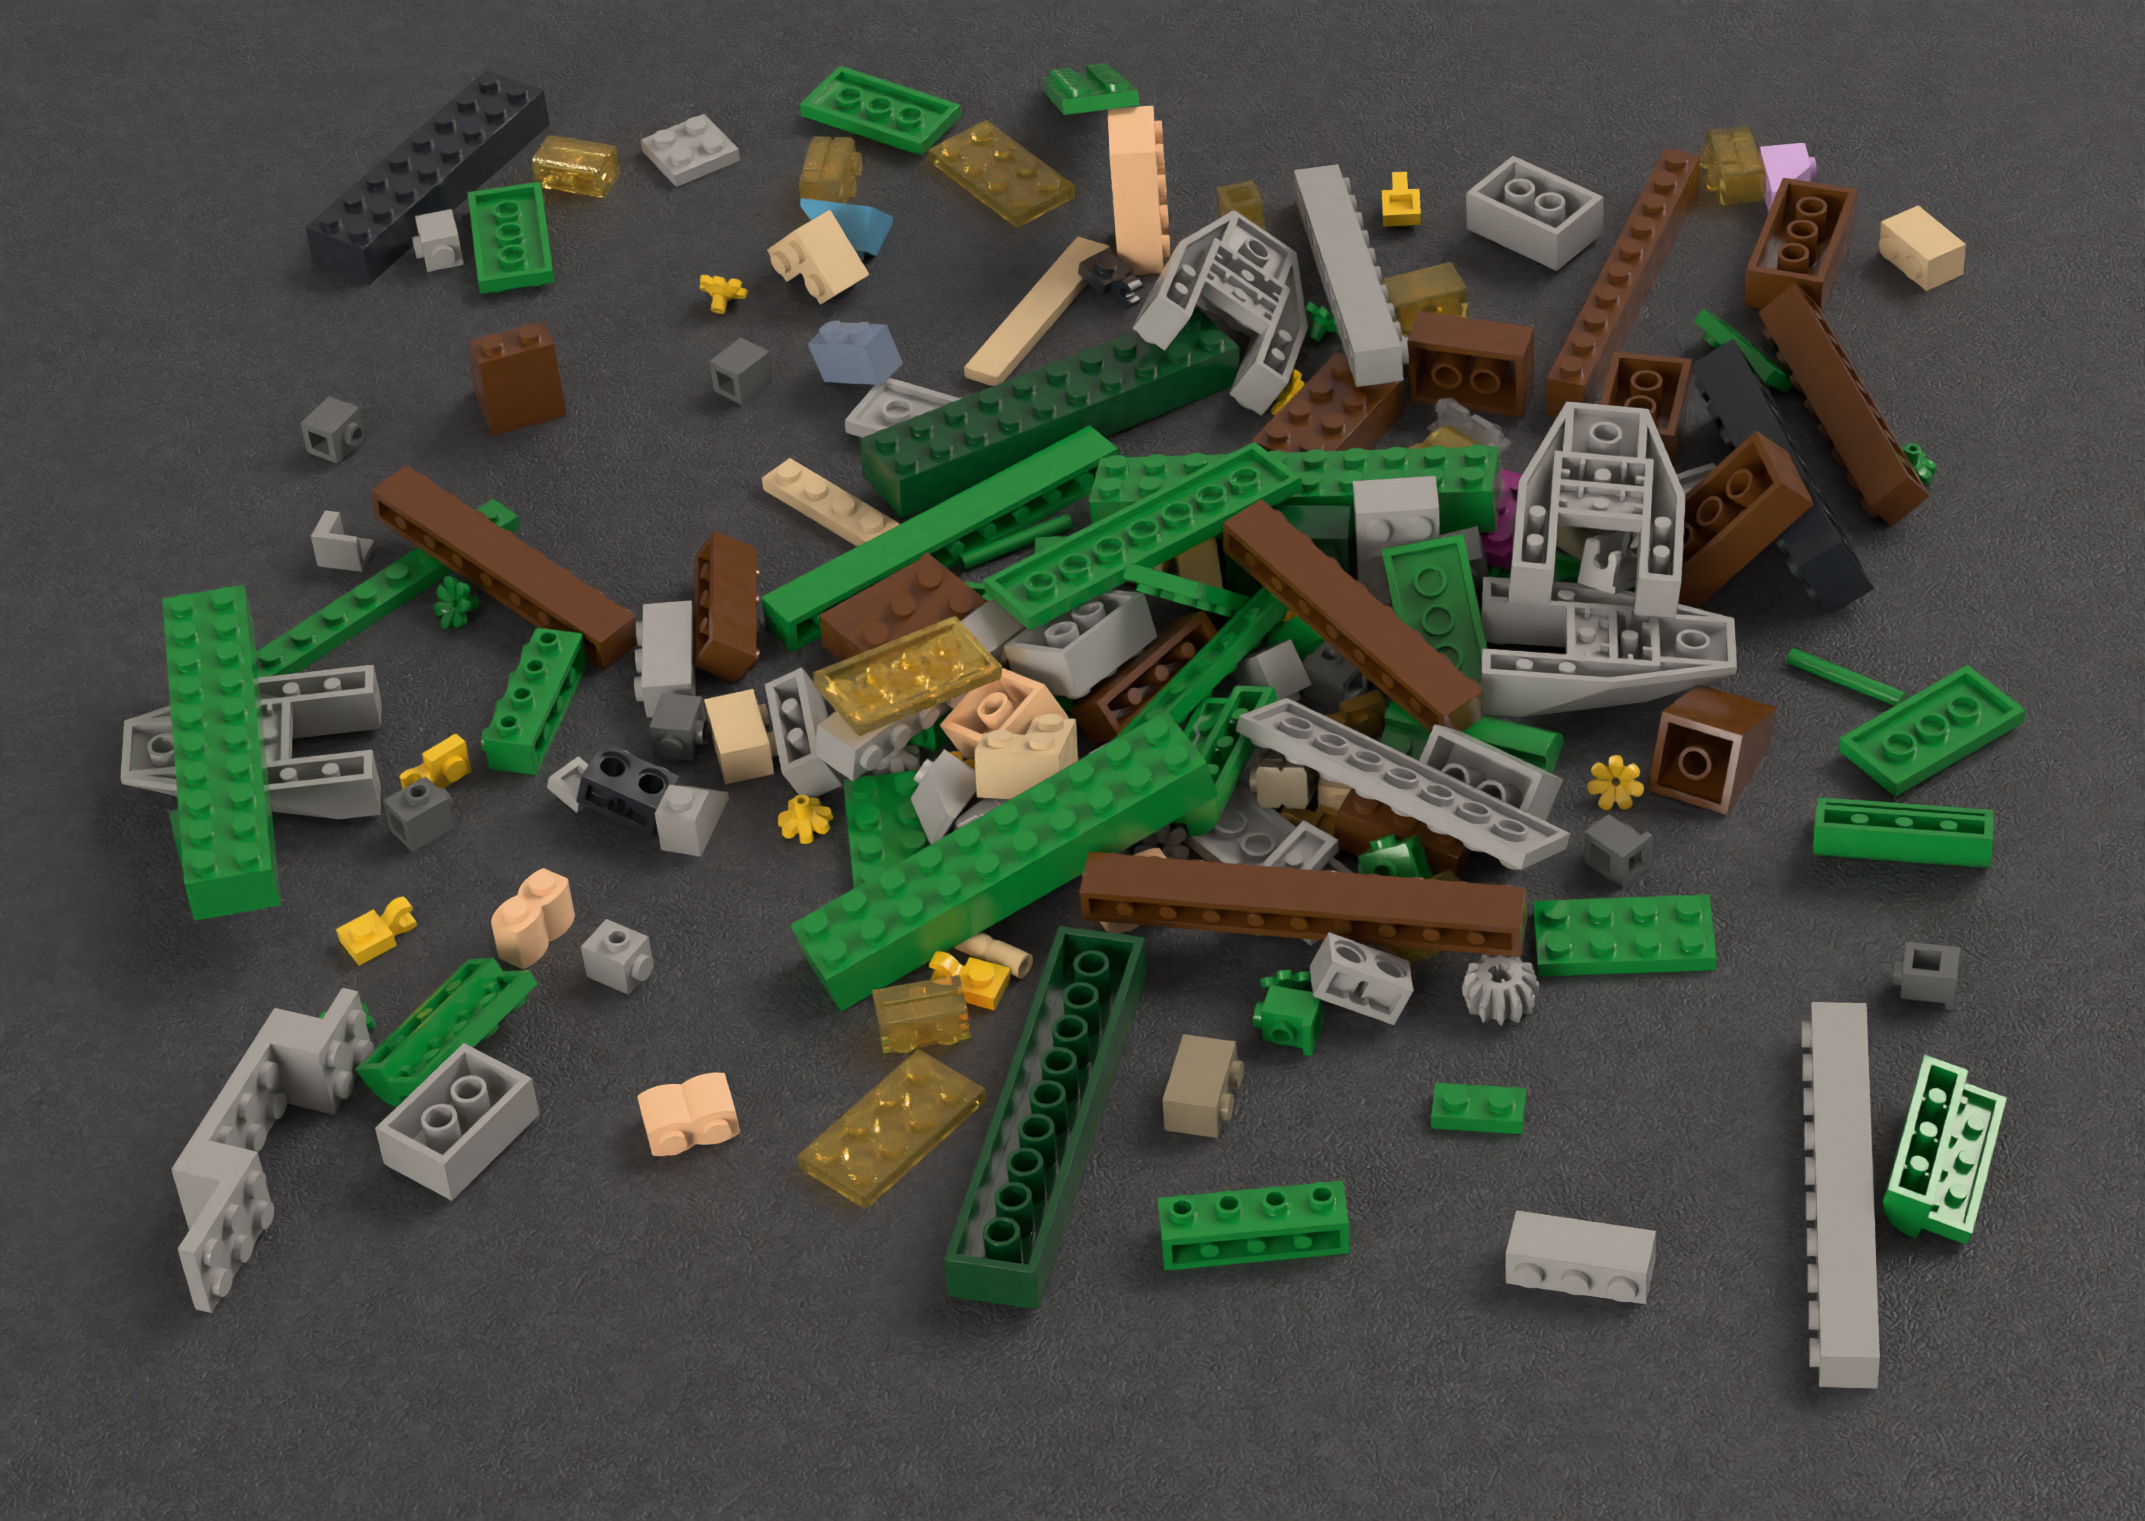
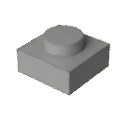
M576 757L551 775L547 788L576 813L586 807L576 802L581 776L588 766L580 757Z

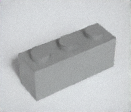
M692 600L643 604V621L636 622L637 644L642 646V649H635L637 674L642 673V675L634 678L636 701H644L646 718L653 717L661 693L696 696V667L693 666L694 610Z
M802 667L766 683V694L782 774L799 795H807L809 799L842 786L839 771L815 756L817 725L828 717L824 697Z
M1516 1210L1506 1249V1283L1526 1288L1567 1292L1572 1295H1587L1614 1299L1619 1302L1646 1304L1655 1265L1656 1231Z

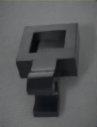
M1109 248L1079 263L1078 274L1102 296L1112 292L1121 304L1127 308L1140 302V298L1134 292L1143 288L1142 282L1132 275L1133 270Z

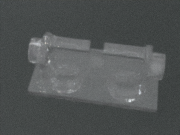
M1442 398L1437 402L1435 410L1438 412V420L1427 427V430L1455 447H1468L1475 444L1499 446V454L1512 446V442L1504 437L1500 426L1488 422L1477 414L1469 417V410L1458 404L1453 398Z

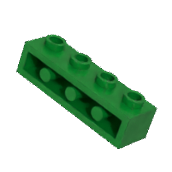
M536 628L530 642L524 644L521 652V661L516 671L510 673L506 693L503 699H498L494 718L490 726L485 727L482 732L481 749L486 752L490 770L537 776L588 665L583 633Z
M1343 1181L1316 1182L1313 1184L1280 1187L1271 1186L1259 1189L1228 1190L1216 1193L1158 1198L1164 1271L1350 1253L1349 1221Z

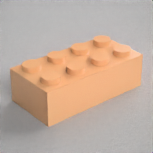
M1153 106L1108 109L1109 151L1117 256L1133 270L1132 275L1161 274L1164 269L1163 258L1171 257L1170 238L1167 235L1169 234V220L1166 205L1167 190L1162 121H1154Z

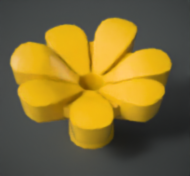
M708 275L700 276V290L708 292L713 298L710 310L714 313L724 314L727 301L746 298L748 290L741 288L742 281L732 278L726 283L723 277L713 276L712 279Z
M1293 369L1285 390L1283 389L1277 396V403L1271 409L1272 415H1276L1304 386V382L1301 381L1302 374L1296 369Z
M1612 755L1609 758L1608 766L1598 762L1591 768L1592 775L1597 777V779L1591 780L1587 784V789L1592 795L1601 793L1602 796L1598 801V805L1604 810L1611 809L1614 801H1617L1620 809H1629L1632 806L1630 795L1639 797L1644 792V785L1634 780L1640 775L1639 767L1635 763L1625 767L1620 755Z
M800 794L788 801V811L779 814L778 826L782 827V835L785 838H793L799 833L800 842L802 844H809L814 840L813 831L818 834H826L830 830L828 821L833 820L834 816L829 807L821 806L818 798L809 799L807 795Z

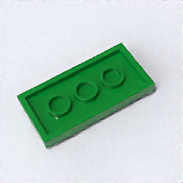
M842 66L833 71L799 104L800 113L803 117L921 156L961 117L960 104Z
M541 181L467 192L480 294L554 283Z
M1459 534L1381 549L1392 607L1397 617L1411 629H1416L1420 632L1424 640L1438 653L1445 654L1451 660L1453 666L1467 678H1472L1479 684L1482 649H1487L1464 535Z
M1127 562L1123 576L1124 579L1138 582L1136 591L1231 618L1252 598Z
M1966 665L1840 737L1838 751L1897 797L2024 723L2026 710L1970 666Z
M919 770L863 776L856 778L854 781L843 779L854 888L931 845L911 801V797L919 785L918 782L913 780Z
M1709 894L1533 901L1538 977L1716 970L1717 957Z

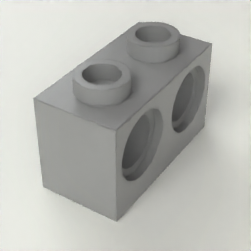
M1328 932L1310 965L1313 997L1392 1025L1396 1023L1413 993L1409 961Z

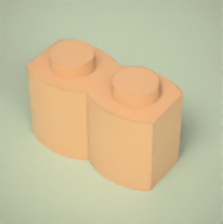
M540 869L522 883L517 896L508 899L499 906L491 920L499 959L525 969L536 963L544 955L550 941L557 939L570 928L574 921L575 913L567 878L547 869Z
M725 1073L699 1075L681 1085L666 1084L656 1086L637 1096L653 1156L677 1155L696 1144H719L740 1133Z

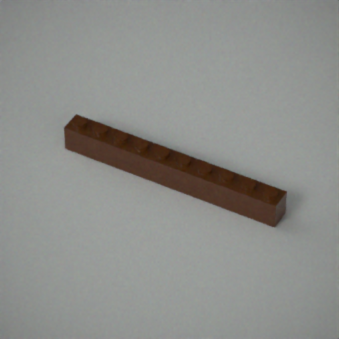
M1664 148L1547 377V415L1558 417L1566 402L1594 404L1607 378L1613 351L1620 352L1700 191L1701 155L1688 153L1683 150Z
M1088 852L1079 891L1083 920L1313 940H1325L1328 932L1360 944L1521 957L1528 916L1527 887H1515L1505 884L1468 883L1465 881L1430 880L1419 877L1405 878L1380 876L1377 874L1344 873L1332 870L1319 871L1290 867L1258 866L1245 863L1209 862L1198 859L1184 860L1162 858L1159 856L1123 855L1112 852Z

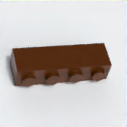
M713 531L695 556L693 666L737 684L746 670L751 671L755 667L760 653L759 648L756 647V635L760 626V622L756 620V608L760 599L759 593H756V581L760 572L759 566H756L757 548Z
M1204 610L1174 619L1157 634L1156 639L1143 648L1144 650L1141 654L1129 658L1117 668L1116 673L1103 680L1069 710L1091 744L1115 738L1218 633Z

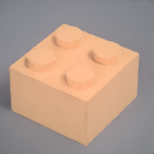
M992 665L940 726L964 758L975 760L974 751L983 733H989L994 730H1008L1012 734L1026 735L1034 717H1040L1045 714H1058L1066 719L1069 717L1045 684Z

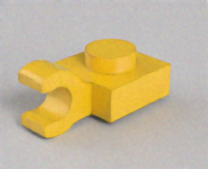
M1392 172V190H1382L1383 227L1421 225L1419 189H1408L1407 172Z
M454 734L422 753L424 763L404 771L400 775L402 789L426 776L439 789L458 781L472 772L466 742L460 736Z
M404 896L398 897L388 904L385 912L380 917L373 909L336 929L339 941L360 966L397 946L394 936L406 933L417 926V921L409 913L413 908Z
M937 951L929 963V967L935 969L930 978L931 984L942 988H953L955 1000L994 1011L1011 981L1010 968L969 957L967 963L963 966L952 955Z

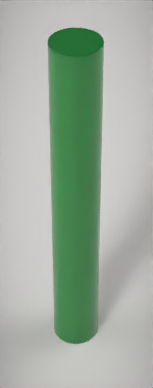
M1064 514L959 555L960 566L965 571L1034 544L1035 537H1051L1072 529L1071 518L1068 514Z
M1792 648L1787 656V664L1890 705L1896 706L1906 700V692L1798 649Z

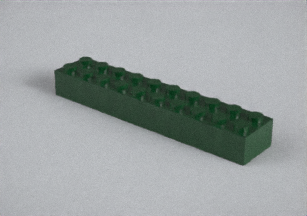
M1196 307L1190 319L1166 350H1163L1156 344L1148 343L1137 331H1134L860 438L862 476L901 518L950 499L1089 425L1102 436L1107 437L1232 387L1239 370V346Z
M1063 926L1058 927L944 1258L949 1296L1039 1310L1148 975L1145 937Z

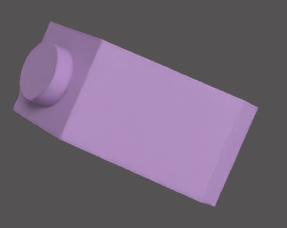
M1805 143L1760 147L1759 180L1769 213L1783 178L1808 182L1816 180V161L1814 157L1808 156Z

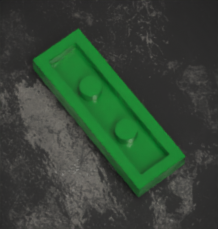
M1702 309L1694 322L1705 331L1702 338L1717 349L1734 339L1768 389L1773 386L1785 394L1793 385L1788 374L1724 320Z

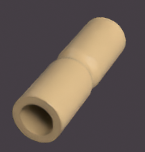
M983 932L954 947L979 960H986L990 963L1008 967L1011 969V975L1020 979L1028 974L1033 963L1031 954L1001 940H994L990 935Z

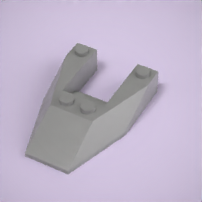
M1233 210L1180 241L1143 304L1132 329L1137 331L1148 343L1156 344L1163 350H1166L1190 319L1196 304L1224 319L1233 330L1243 332L1251 338L1230 395L1236 398L1237 402L1244 408L1252 409L1262 416L1288 384L1308 325L1297 252Z
M1566 402L1519 480L1508 603L1550 607L1557 525L1639 532L1634 614L1676 618L1682 576L1685 494L1649 409Z
M1483 577L1479 612L1486 642L1497 645L1511 643L1565 647V654L1482 649L1479 686L1483 691L1482 715H1490L1496 718L1528 717L1648 702L1696 685H1702L1736 674L1737 658L1734 618L1678 604L1676 618L1635 615V592L1625 590L1613 595L1579 583L1553 582L1550 607L1508 603L1510 579Z
M374 665L259 677L272 812L331 819L380 815L381 785L373 750L292 759V739L381 729V696ZM170 706L124 721L121 762L122 784L177 796Z

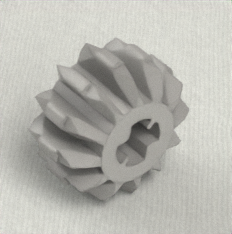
M1482 954L1479 963H1469L1466 976H1464L1465 981L1462 982V995L1465 996L1469 1013L1479 1014L1482 1023H1486L1491 1019L1497 1020L1500 1026L1507 1019L1519 1023L1522 1014H1532L1536 996L1539 995V982L1536 981L1532 964L1522 963L1520 958L1515 956L1506 958L1503 955H1497L1495 958H1490Z

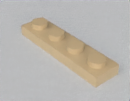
M791 458L762 477L763 490L857 547L900 525V523Z

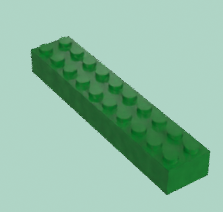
M1475 444L1468 447L1452 448L1431 446L1419 449L1391 447L1386 450L1352 448L1347 451L1313 449L1307 452L1285 453L1279 450L1269 452L1302 479L1303 491L1276 505L1350 506L1352 536H1355L1353 481L1436 476L1440 534L1478 526L1479 532H1496L1503 488L1499 446ZM1192 453L1186 456L1153 454L1148 457L1114 455L1109 458H1100L1089 499L1092 524L1231 453L1219 455ZM1223 532L1215 536L1216 540L1223 539Z
M245 586L222 587L216 590L163 598L184 885L194 921L281 906L254 626Z
M1165 711L794 922L790 927L804 957L842 1012L931 961L935 952H947L1083 874L1088 852L1119 853L1217 797L1218 793L1209 767L1170 714Z

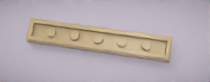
M1077 236L964 366L965 378L990 386L1003 383L1088 284L1078 274L1079 263L1106 248L1111 250L1110 246Z

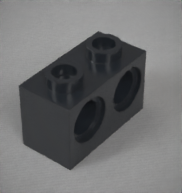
M602 742L581 776L576 802L653 836L657 830L655 812L668 786L678 784L679 775L668 771L664 767L638 758L626 750Z

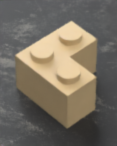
M831 210L794 230L767 249L774 269L784 277L786 282L802 274L808 292L817 298L820 305L870 275Z
M1045 714L1040 717H1034L1026 735L1012 734L1008 730H994L989 733H983L974 751L977 798L1012 799L1077 762L1076 719H1066L1058 714Z

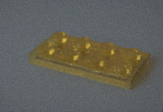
M987 120L975 124L973 127L928 149L930 163L1016 228L1076 198L1074 184Z
M954 616L814 672L813 685L855 733L861 736L1001 679L1002 665L963 623Z
M917 1049L797 1155L799 1168L862 1208L867 1209L987 1101L985 1088Z

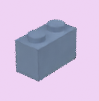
M831 321L824 324L819 329V333L807 343L824 382L882 385L903 364L886 324Z

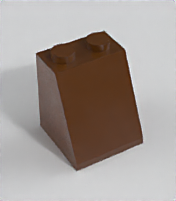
M544 321L527 324L498 334H489L483 338L469 341L473 390L492 436L567 416L555 346Z
M1694 686L1662 711L1647 791L1725 815L1729 814L1769 747L1777 707L1707 686Z

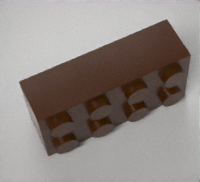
M1789 178L1782 179L1746 269V307L1762 310L1795 282L1816 301L1822 313L1824 312L1856 227L1858 189Z
M1335 353L1251 440V443H1257L1267 452L1275 450L1285 453L1307 452L1313 449L1347 451L1352 448L1371 450L1404 414L1403 381L1356 387L1347 357Z
M1758 431L1749 436L1685 495L1682 576L1678 601L1685 606L1699 608L1814 505L1788 452Z

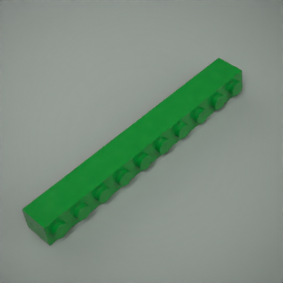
M1090 425L764 595L761 599L766 628L790 651H797L822 637L819 615L912 563L919 561L926 552L949 570L960 564L958 560L959 555L1021 532L1089 496L1100 458L1118 455V448Z

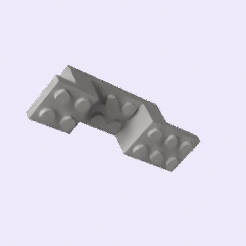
M342 988L323 1019L274 1008L172 1167V1174L188 1229H190L178 1247V1252L195 1309L209 1313L213 1312L221 1297H225L230 1291L233 1278L242 1263L247 1262L251 1257L253 1246L263 1229H267L273 1220L274 1205L270 1200L266 1185V1175L263 1173L258 1151L264 1146L267 1133L276 1119H280L283 1116L286 1104L334 1115L343 1099H347L353 1090L354 1082L358 1077L355 1068L374 1051V1046L370 1041L367 1030L366 1013L362 1009L358 991Z

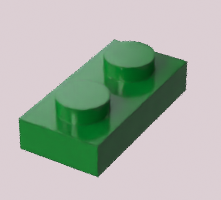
M1435 1083L1431 1129L1523 1134L1526 1088Z

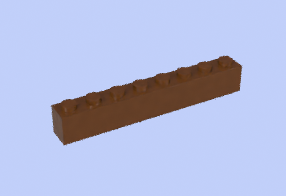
M1794 282L1758 312L1766 325L1762 331L1766 338L1776 348L1780 349L1776 356L1786 369L1793 372L1789 377L1790 381L1801 394L1806 395L1807 398L1803 401L1805 407L1816 419H1820L1821 423L1817 425V428L1828 442L1834 444L1835 447L1831 450L1833 456L1844 468H1848L1849 472L1845 475L1846 479L1858 493L1863 494L1864 497L1860 499L1863 508L1872 518L1876 519L1880 516L1893 526L1930 497L1818 304Z
M405 465L371 490L375 519L538 628L583 633L587 659L601 670H606L637 645L636 619L627 607L619 606L611 601L598 588L590 587L575 577L569 569L561 568L546 558L540 550L531 548L520 541L511 531L504 530L490 521L484 513L473 510L461 502L455 494L446 492L435 485L426 475L419 474Z
M1261 499L1223 522V551L1427 731L1431 733L1436 724L1463 732L1481 720L1483 691L1474 679L1467 678L1453 666L1451 660L1445 654L1438 653L1424 640L1420 632L1416 629H1411L1401 621L1390 606L1383 605L1371 595L1367 587L1362 582L1355 581L1348 575L1334 558L1328 557L1318 549L1308 535L1301 534L1288 523L1280 511L1273 510Z

